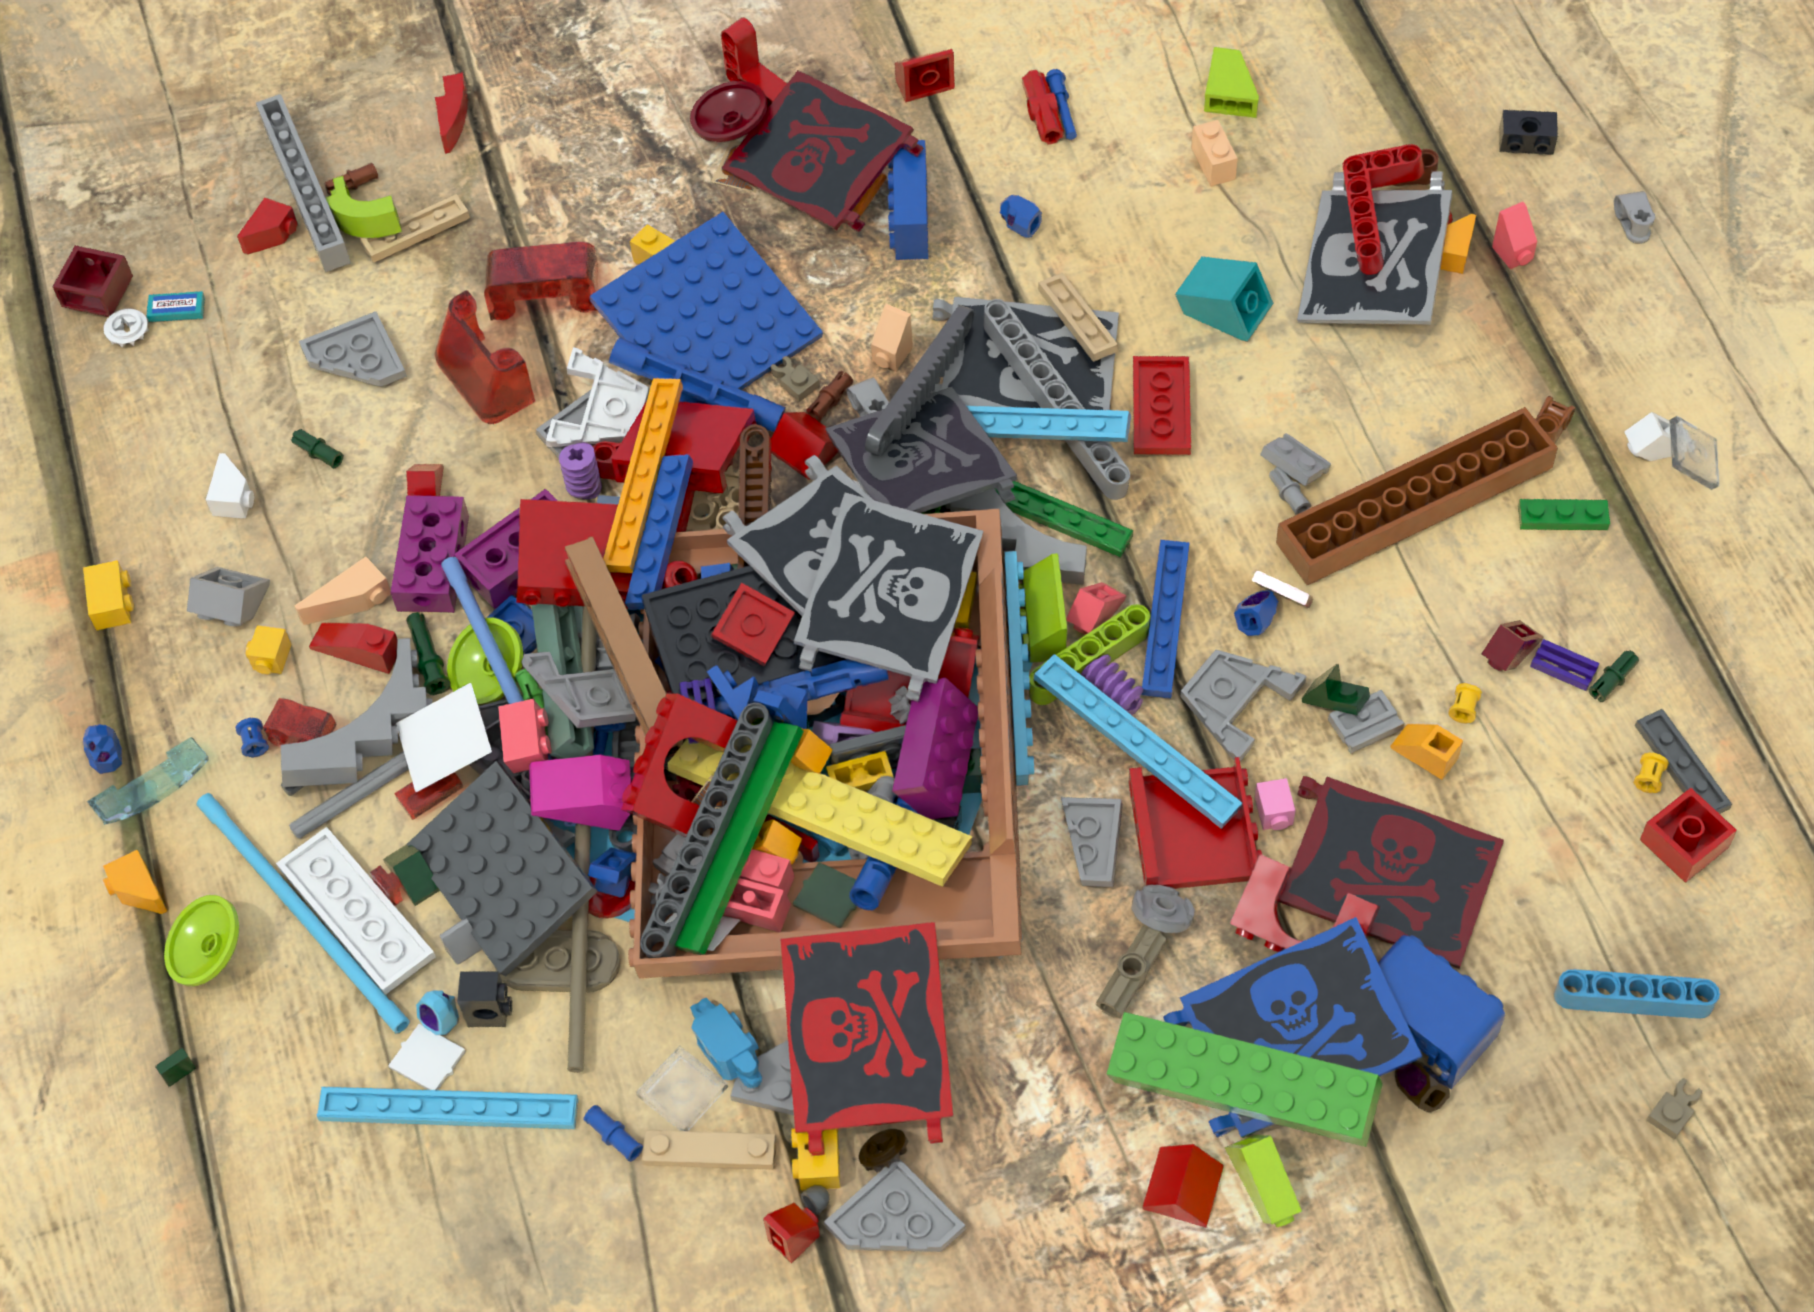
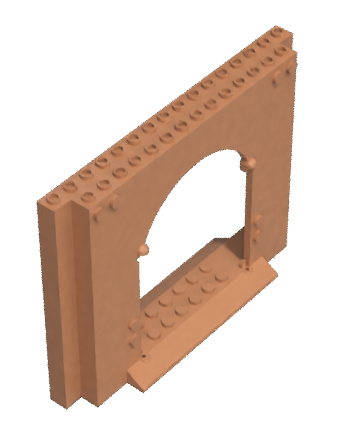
M1000 509L924 514L983 531L971 571L977 572V584L968 628L973 630V635L980 636L978 647L981 648L976 649V664L979 675L977 676V690L980 700L978 702V716L981 729H979V742L982 751L980 768L983 777L981 794L982 802H984V815L988 817L989 842L984 844L983 851L966 852L943 887L897 868L879 906L874 910L859 908L849 897V893L867 859L803 863V855L799 851L797 861H794L791 865L795 876L787 895L791 906L781 932L739 921L713 951L707 950L705 955H698L678 949L674 957L648 958L641 948L640 941L656 904L650 903L654 893L649 891L650 883L658 884V874H663L654 867L652 861L661 856L662 850L677 834L633 815L634 825H637V834L632 835L633 853H636V862L631 863L632 880L636 881L635 890L630 892V904L632 910L635 909L634 919L629 921L630 937L634 938V948H629L628 960L629 966L634 967L639 979L783 970L780 940L782 938L935 922L939 960L1022 955L1020 901L1022 893L1005 564ZM724 529L676 532L668 564L673 561L687 562L696 570L698 579H701V566L724 563L737 564L738 554L727 544V539L732 536ZM640 609L641 614H644V621L639 622V637L643 640L645 650L664 690L668 691L670 687L665 672L654 662L659 657V653L645 609ZM640 725L635 728L636 742L640 744V752H635V762L643 754L646 747L645 735ZM681 746L672 747L667 753L664 762L665 780L672 791V785L678 784L677 774L668 771V762ZM674 913L669 914V915L666 917L665 922H666ZM664 942L656 943L652 948V952L661 950Z

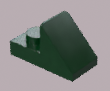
M1335 664L1314 680L1303 695L1302 703L1358 715L1370 698L1369 687L1342 682L1339 664Z

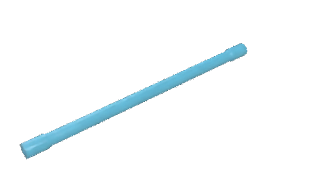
M211 793L202 795L197 801L198 808L211 823L221 830L376 1008L379 1016L393 1032L397 1034L405 1030L410 1020L393 1001L387 998L227 815V811Z

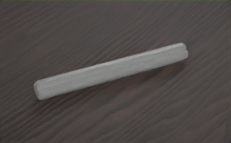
M404 751L359 779L357 783L351 784L291 822L289 827L294 836L302 838L407 771L409 768Z

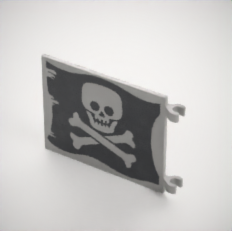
M1432 171L1429 190H1372L1384 261L1382 270L1373 275L1364 274L1359 269L1344 173H1334L1333 189L1331 191H1322L1297 318L1298 323L1431 324L1453 195L1452 190H1444L1445 181H1442L1443 171Z
M954 297L953 304H949L945 300L935 299L933 303V320L943 321L950 318L959 305L973 309L975 315L972 327L964 338L963 350H959V356L954 357V363L950 364L948 371H945L943 383L935 384V390L931 391V393L952 387L966 406L1041 408L983 327L985 305L990 300ZM1006 302L1084 409L1109 410L1115 353L1093 362L1051 306ZM1092 310L1116 341L1119 312Z
M815 455L805 461V464L809 466L805 473L814 481L750 525L744 526L734 511H730L723 516V520L727 523L723 526V529L732 536L727 539V544L801 616H803L845 492L873 500L837 465L830 470H826L821 460Z
M845 492L794 639V644L804 647L800 657L799 668L811 671L818 651L910 676L911 680L906 699L918 702L923 683L925 681L937 683L983 531Z

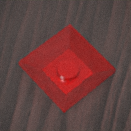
M952 49L920 55L894 63L895 81L906 103L955 89L954 52Z

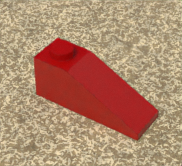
M321 623L309 648L389 674L397 659L398 639L394 631L371 624Z

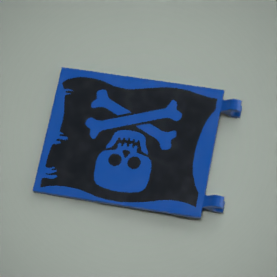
M1356 917L1180 997L1184 1008L1163 1016L1164 1021L1184 1027L1190 1023L1193 1029L1378 1074L1379 1077L1423 1057ZM1231 1112L1208 1121L1217 1138L1229 1133L1234 1128H1237L1241 1138H1245L1274 1124Z

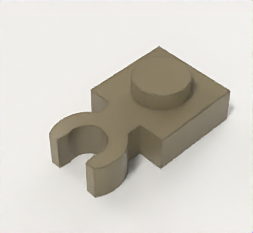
M787 356L782 359V364L785 367L778 368L775 364L771 365V372L774 377L780 379L781 387L799 402L820 386L819 379L802 364L794 368L791 359Z
M1684 1078L1678 1082L1674 1090V1096L1666 1091L1646 1120L1674 1140L1695 1111L1689 1106L1696 1104L1702 1094V1090L1699 1088L1693 1095L1685 1094L1683 1088L1687 1080Z

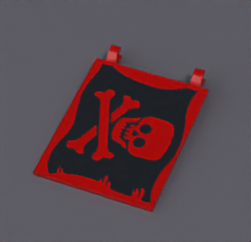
M935 922L780 939L795 1133H808V1147L811 1156L825 1155L823 1131L920 1120L927 1121V1134L930 1144L943 1143L941 1119L954 1117Z

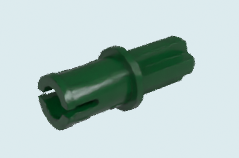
M302 429L293 432L292 443L308 452L309 457L313 459L318 458L333 469L342 463L344 455L327 445L324 439L315 438Z
M1631 650L1624 651L1611 666L1604 668V674L1589 688V693L1594 699L1598 698L1599 702H1604L1618 685L1621 686L1625 683V677L1639 663V657L1635 655V652Z

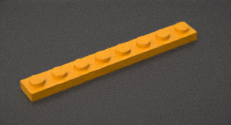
M653 378L603 558L609 572L633 573L661 461L666 452L683 388L681 379Z

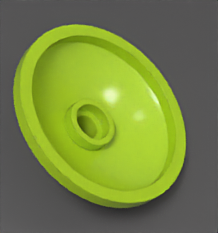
M485 618L516 682L515 675L521 671L523 646L520 636L509 623L497 618ZM471 624L468 625L456 638L450 650L447 675L453 692L471 683L477 704L482 706L496 702L505 695Z
M206 895L191 902L178 915L169 931L164 951L165 966L168 974L174 981L189 987L199 986L216 977L229 963L239 938L238 914L230 901L217 895Z

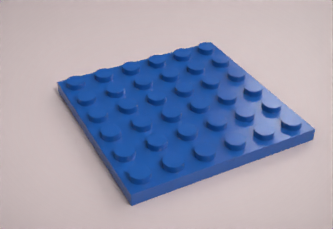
M724 212L716 215L590 295V302L620 338L649 349L652 353L678 364L687 365L688 368L716 380L720 379L724 383L740 390L770 372L772 364L779 366L782 364L783 357L791 358L823 336V331ZM681 392L679 402L707 404Z

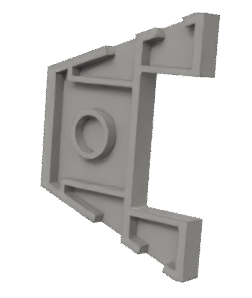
M1215 650L1181 690L1180 697L1233 760L1235 757H1239L1241 762L1254 746L1255 739L1233 726V721L1263 685L1291 701L1305 684L1306 676L1297 672L1295 675L1281 671L1280 667L1273 665L1269 667L1252 663L1253 660Z
M550 652L524 654L522 659L524 668L577 728L635 721L636 715L614 667L611 670L559 675Z

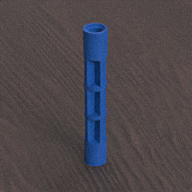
M620 337L616 341L609 358L610 364L651 380L653 378L681 379L683 385L682 393L706 402L709 405L754 409L756 425H761L771 432H775L786 410V407L758 395L742 391L724 383L720 379L716 380L688 368L687 365L678 364Z
M846 659L814 668L811 671L805 670L770 682H763V684L758 685V690L768 693L772 691L779 692L781 686L787 684L805 689L808 694L807 701L856 689L857 686L862 685L863 687L889 680L885 669ZM723 696L714 698L716 711L738 720ZM702 702V705L707 706V702Z
M898 797L895 805H898L900 807H903L907 810L919 814L904 800ZM868 856L849 893L851 901L864 910L876 909L897 867Z

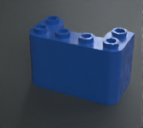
M1402 935L1378 961V964L1418 1048L1429 1056L1427 1064L1433 1067L1436 1063L1442 1071L1439 1078L1452 1089L1498 1037L1505 1018L1504 1005L1496 996L1488 995L1478 988L1476 982L1471 977L1461 975L1454 970L1444 957L1435 955L1425 948L1420 939L1412 935Z

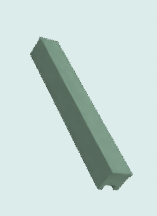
M532 605L537 652L551 653L559 675L583 673L574 606ZM542 688L544 707L549 721L547 730L551 743V756L558 759L584 757L594 749L591 727L577 728Z

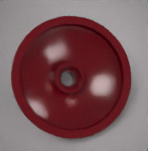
M726 82L708 90L696 101L691 110L690 123L694 132L704 140L712 142L733 141L750 133L761 122L766 113L767 100L761 88L751 82Z

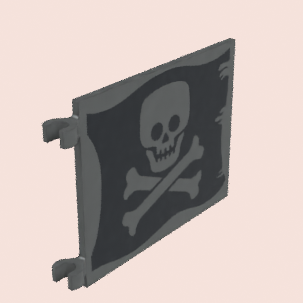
M952 387L931 393L930 397L926 398V403L921 405L920 412L916 411V417L911 418V424L906 425V432H901V439H893L881 456L867 452L865 450V443L871 427L883 410L826 428L827 435L857 481L874 501L922 513L992 488L997 489L1003 503L1015 500L1011 488H1014L1012 482L1018 480L1017 474Z

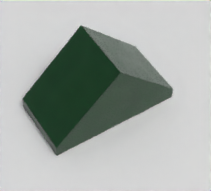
M406 844L383 859L414 906L440 891L431 879L433 873L420 851L414 846Z

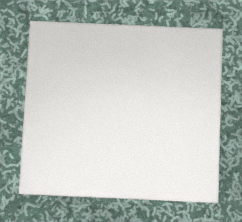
M471 683L396 723L415 792L492 752Z

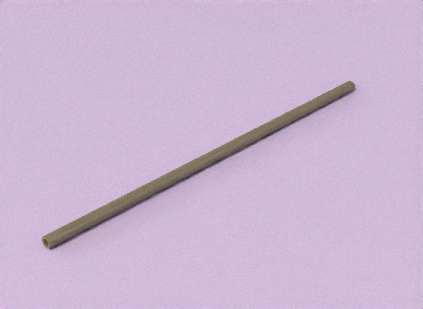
M583 606L581 661L583 673L596 671L597 631L586 607ZM591 726L592 738H593V744H594V726ZM593 750L585 756H593ZM576 824L574 860L589 879L591 826ZM589 900L572 917L567 1070L574 1073L584 1070Z

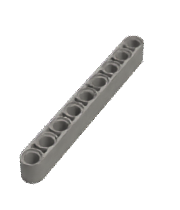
M993 299L987 302L984 310L983 327L1040 407L1084 409L1009 305L1001 299ZM1065 440L1107 498L1119 500L1126 496L1130 471L1109 441Z

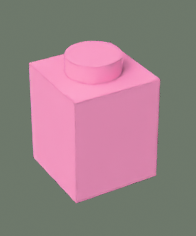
M1287 778L1257 783L1255 802L1263 830H1282L1293 825L1296 810Z

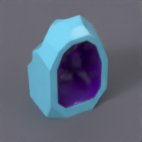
M434 990L426 992L416 1004L417 1018L424 1028L435 1035H447L458 1022L459 1015L455 998L445 994L443 991Z

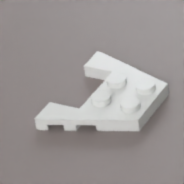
M573 347L567 366V374L593 379V386L582 424L552 419L546 439V446H569L583 442L588 444L604 441L622 442L647 401L649 387L620 371H613L604 366L602 361L596 358L591 359L584 355L582 350Z

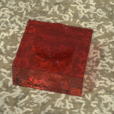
M381 865L370 872L374 883L394 906L403 901L399 890L402 884L393 872L387 874Z

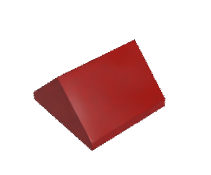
M806 412L783 413L771 438V453L808 480L810 478L806 475L805 470L809 466L805 464V461L815 455L825 466L838 453V450L826 433L827 427Z
M1195 1144L1160 1147L1142 1209L1207 1228L1224 1165Z

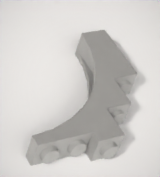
M994 488L946 504V509H950L951 512L1000 509L1003 551H1017V562H1023V571L1049 555L1058 553L1061 582L1084 585L1087 546L1058 540L1042 534L1024 523L1002 502Z
M410 638L398 639L397 659L392 676L382 694L367 711L350 724L328 735L305 742L280 745L283 787L357 783V771H363L362 757L392 755V744L398 743L396 723L432 704V698L426 699V688L419 687L418 674H412V668L417 667V650H411Z

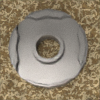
M1147 885L1141 891L1137 890L1131 906L1135 917L1143 924L1165 933L1185 931L1191 925L1195 911L1188 898L1185 897V900L1178 896V891L1163 885Z

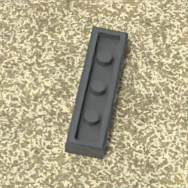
M1663 709L1636 721L1635 727L1653 752L1664 756L1668 760L1667 771L1683 793L1691 787L1719 814L1731 808L1732 803Z

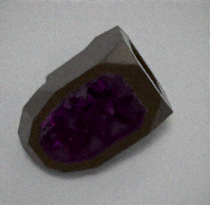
M1418 1060L1395 1070V1080L1398 1088L1413 1104L1428 1113L1440 1109L1450 1097L1448 1085L1430 1067Z

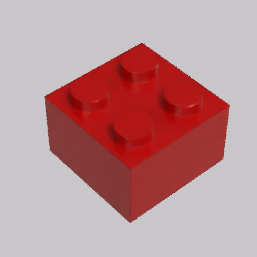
M1690 787L1646 822L1640 841L1686 883L1730 847L1737 829Z

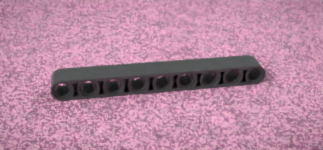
M751 703L741 712L643 932L640 944L648 958L674 957L678 950L675 943L774 724L767 708L761 703ZM757 718H764L759 725H752L753 721ZM752 745L749 751L739 753L744 746ZM732 773H740L735 780H727ZM723 800L727 801L724 807L719 809L715 808L718 802ZM715 828L712 835L702 837L707 829ZM702 856L700 863L690 865L693 858ZM690 885L685 893L677 894L681 886ZM677 913L675 920L665 923V919L669 914ZM664 942L661 950L652 952V948L656 943Z

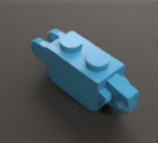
M707 998L692 1005L690 1009L695 1020L691 1028L697 1038V1045L722 1079L733 1080L738 1077L750 1089H755V1087L761 1085L762 1076L758 1071L759 1061L755 1053L759 1047L750 1032L743 1033L741 1030L743 1026L734 1012L729 1014L722 1004L715 1006Z

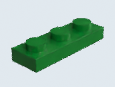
M1519 499L1520 530H1608L1610 526L1608 500Z

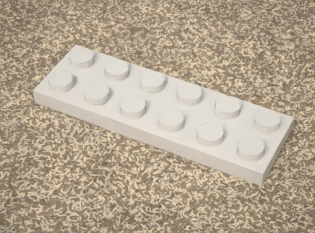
M327 827L276 863L283 875L385 995L436 957L434 951Z

